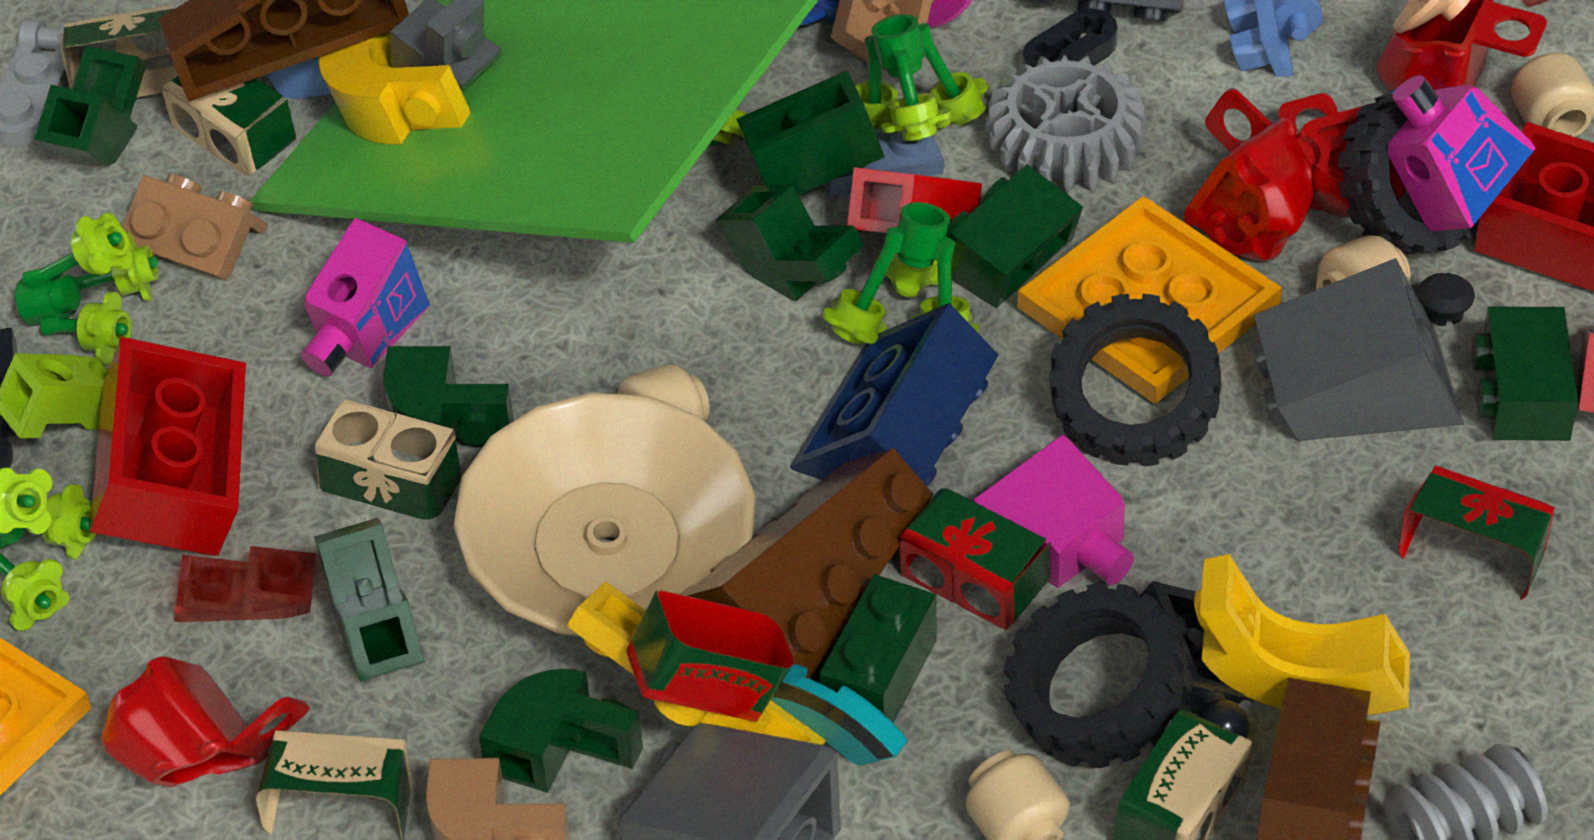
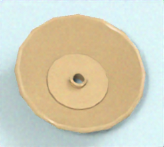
M591 392L536 406L491 435L461 477L453 527L469 574L507 612L558 634L579 636L566 625L577 607L605 581L645 610L656 590L657 592L663 590L680 594L686 588L697 585L711 573L710 569L725 557L736 554L753 540L757 497L738 451L700 416L650 396ZM603 539H613L614 541H611V542H601L600 540H603Z

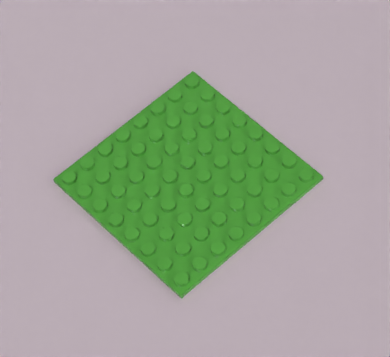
M437 0V1H439L441 4H443L444 6H446V5H448L452 0ZM484 0L485 37L501 48V54L498 60L462 91L471 111L462 127L414 129L410 131L402 145L376 143L353 133L346 125L336 103H334L250 200L253 203L252 208L254 211L347 219L357 218L377 222L635 243L819 0Z

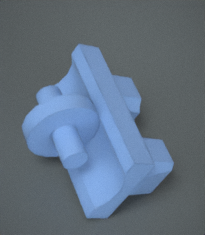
M1224 0L1229 22L1234 33H1236L1230 35L1232 51L1240 70L1246 71L1271 64L1276 77L1293 76L1294 70L1288 37H1292L1297 41L1304 40L1320 26L1323 15L1319 0Z

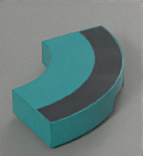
M793 664L771 701L827 740L826 743L841 753L848 761L857 765L895 758L908 741L899 728L869 701L846 686H842L838 692H835L818 682L806 678L807 668Z

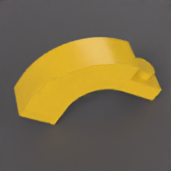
M391 32L319 56L320 73L346 125L353 133L368 141L402 145L411 130L460 128L471 113L449 65L394 68L391 65Z
M1230 554L1204 559L1202 588L1195 592L1194 597L1196 615L1204 629L1202 661L1225 684L1253 700L1278 709H1282L1288 678L1371 691L1368 715L1409 708L1410 653L1386 614L1334 624H1315L1297 621L1278 614L1267 607L1255 594Z

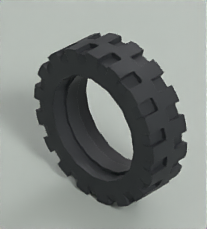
M1393 93L1381 95L1375 98L1376 103L1366 104L1358 111L1356 116L1359 120L1356 124L1348 126L1343 140L1347 141L1345 151L1339 153L1338 169H1343L1344 181L1339 182L1342 198H1348L1351 207L1347 210V213L1354 225L1360 224L1365 229L1362 233L1363 236L1383 237L1400 249L1402 253L1421 254L1454 249L1459 246L1458 240L1469 239L1478 228L1475 224L1472 228L1430 232L1424 222L1411 218L1397 202L1390 183V158L1387 154V147L1389 141L1408 119L1392 99Z
M1129 294L1112 296L1111 303L1101 306L1098 301L1084 309V317L1078 322L1072 319L1062 331V342L1060 344L1055 343L1052 350L1051 371H1049V382L1056 417L1062 422L1063 431L1073 443L1075 441L1081 443L1084 452L1096 458H1099L1100 455L1110 458L1111 463L1128 466L1129 462H1141L1142 466H1153L1159 464V459L1169 455L1172 460L1181 457L1188 452L1187 445L1193 440L1198 443L1209 430L1208 422L1211 418L1215 419L1220 404L1221 370L1219 354L1215 342L1209 340L1206 326L1198 318L1193 321L1188 317V310L1174 301H1172L1170 306L1161 303L1160 296L1152 294H1142V299H1129ZM1142 337L1162 342L1181 356L1188 368L1189 385L1185 397L1171 413L1153 422L1128 425L1109 420L1091 408L1083 394L1082 377L1086 365L1099 350L1123 339Z
M1105 583L1087 585V591L1077 594L1074 589L1068 590L1056 596L1059 602L1047 609L1043 605L1030 616L1033 623L1028 629L1020 628L1012 642L1016 648L1014 655L1007 656L1004 665V673L1010 681L1009 684L1004 685L1007 701L1014 709L1012 712L1035 743L1049 756L1055 753L1062 763L1078 767L1080 761L1088 762L1091 768L1109 767V760L1121 758L1123 763L1140 756L1141 754L1138 749L1144 747L1149 742L1154 747L1165 732L1164 729L1180 709L1185 710L1186 707L1182 700L1184 694H1191L1193 686V676L1187 669V666L1193 665L1191 654L1168 614L1163 611L1159 603L1150 595L1145 593L1143 597H1140L1134 587L1124 584H1118L1116 589H1108ZM1120 633L1140 638L1146 643L1148 648L1147 667L1137 688L1119 705L1098 715L1071 717L1057 713L1051 708L1049 703L1051 681L1060 663L1077 646L1098 636Z

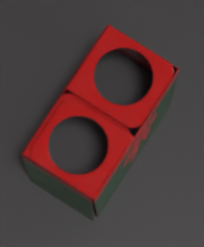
M1435 465L1405 508L1398 548L1399 553L1404 559L1423 516L1515 547L1525 552L1533 564L1530 582L1519 599L1523 600L1528 595L1546 551L1555 507Z
M942 488L936 492L900 536L901 576L952 603L955 602L984 620L1007 630L1050 580L1051 545L1049 542L1019 576L1045 542L1046 538L952 490ZM919 555L930 560L941 571L944 577V585L942 587L928 586L916 578L910 571L909 566ZM945 561H947V562L953 564V565L955 566L954 569L952 570V568L950 567V565H949L948 563H946ZM974 583L987 590L999 604L1000 614L988 616L976 610L965 599L961 589L962 584Z
M663 590L655 591L626 649L643 698L754 722L758 721L794 664V658L781 627L769 616Z

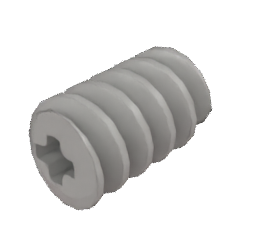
M1504 744L1491 746L1484 752V755H1468L1460 761L1459 765L1450 763L1443 765L1436 771L1435 775L1426 773L1418 775L1411 781L1410 785L1396 784L1387 790L1384 799L1388 825L1396 840H1474L1472 830L1480 840H1498L1499 828L1497 821L1507 833L1515 835L1523 830L1524 819L1522 812L1531 823L1536 825L1542 824L1548 819V806L1536 769L1519 748Z

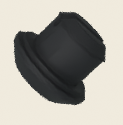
M1437 273L1428 276L1421 282L1418 290L1419 300L1424 305L1425 312L1430 321L1438 326H1446L1449 320L1452 321L1453 325L1459 323L1463 319V312L1472 306L1475 299L1472 285L1461 276L1451 273Z

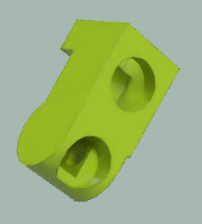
M15 353L0 387V415L19 438H41L47 424L81 423L86 429L95 431L99 428L102 387L108 370L97 358L89 356Z

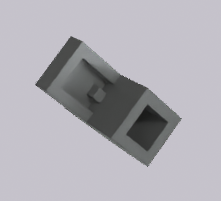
M425 0L391 30V65L394 68L449 65L461 92L465 90L498 60L501 54V48L485 37V1L452 0L448 5L444 6L437 0Z

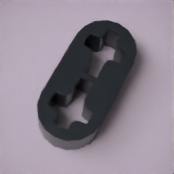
M1100 9L1079 10L1032 38L1024 47L1023 64L1036 67L1040 56L1050 62H1054L1057 59L1060 61L1065 53L1069 61L1080 62L1088 55L1091 65L1095 66L1108 58L1116 49L1118 32L1116 19L1110 13Z

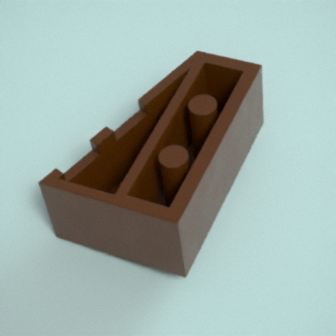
M1288 678L1262 798L1257 840H1361L1381 721L1367 719L1371 691Z

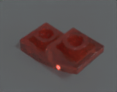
M250 546L248 562L182 554L174 622L286 619L310 613L316 553Z

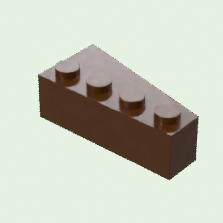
M188 0L158 18L189 102L391 32L409 15L405 0Z
M894 448L846 462L793 503L792 509L781 518L768 523L754 534V539L736 554L725 557L710 569L711 573L697 585L686 588L680 594L769 616L781 627L794 658V664L806 667V678L810 679L845 628L873 575L881 574L898 549L901 534L931 500L934 494Z

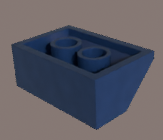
M950 303L878 333L879 337L876 343H866L796 455L790 468L793 471L823 480L846 462L894 448L925 485L928 486L937 474L935 464L943 450L961 433L963 424L960 421L969 405L976 401L988 386L986 376L999 355Z

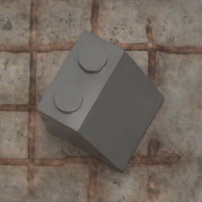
M1396 258L1254 314L1260 340L1252 343V350L1265 378L1270 377L1272 387L1263 391L1266 404L1275 423L1280 425L1286 422L1298 441L1464 425L1437 332Z
M700 722L695 725L682 743L675 742L667 749L660 762L658 773L643 792L635 791L625 802L619 816L622 840H834L841 830L837 751L825 745Z

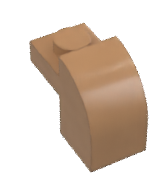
M499 758L429 760L426 805L433 840H571L566 804H505V790Z

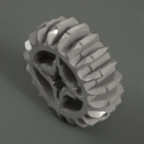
M1064 53L1060 61L1050 62L1040 56L1036 67L1019 64L1015 75H1003L1001 85L998 89L992 90V98L989 100V114L986 115V133L989 134V146L992 150L993 158H1000L1004 173L1016 170L1018 172L1028 164L1050 182H1062L1067 194L1072 189L1074 182L1082 181L1092 191L1098 176L1114 183L1119 169L1130 171L1135 156H1140L1141 148L1144 145L1147 114L1144 112L1140 89L1129 84L1128 74H1114L1110 62L1099 66L1091 65L1088 55L1080 62L1069 61Z

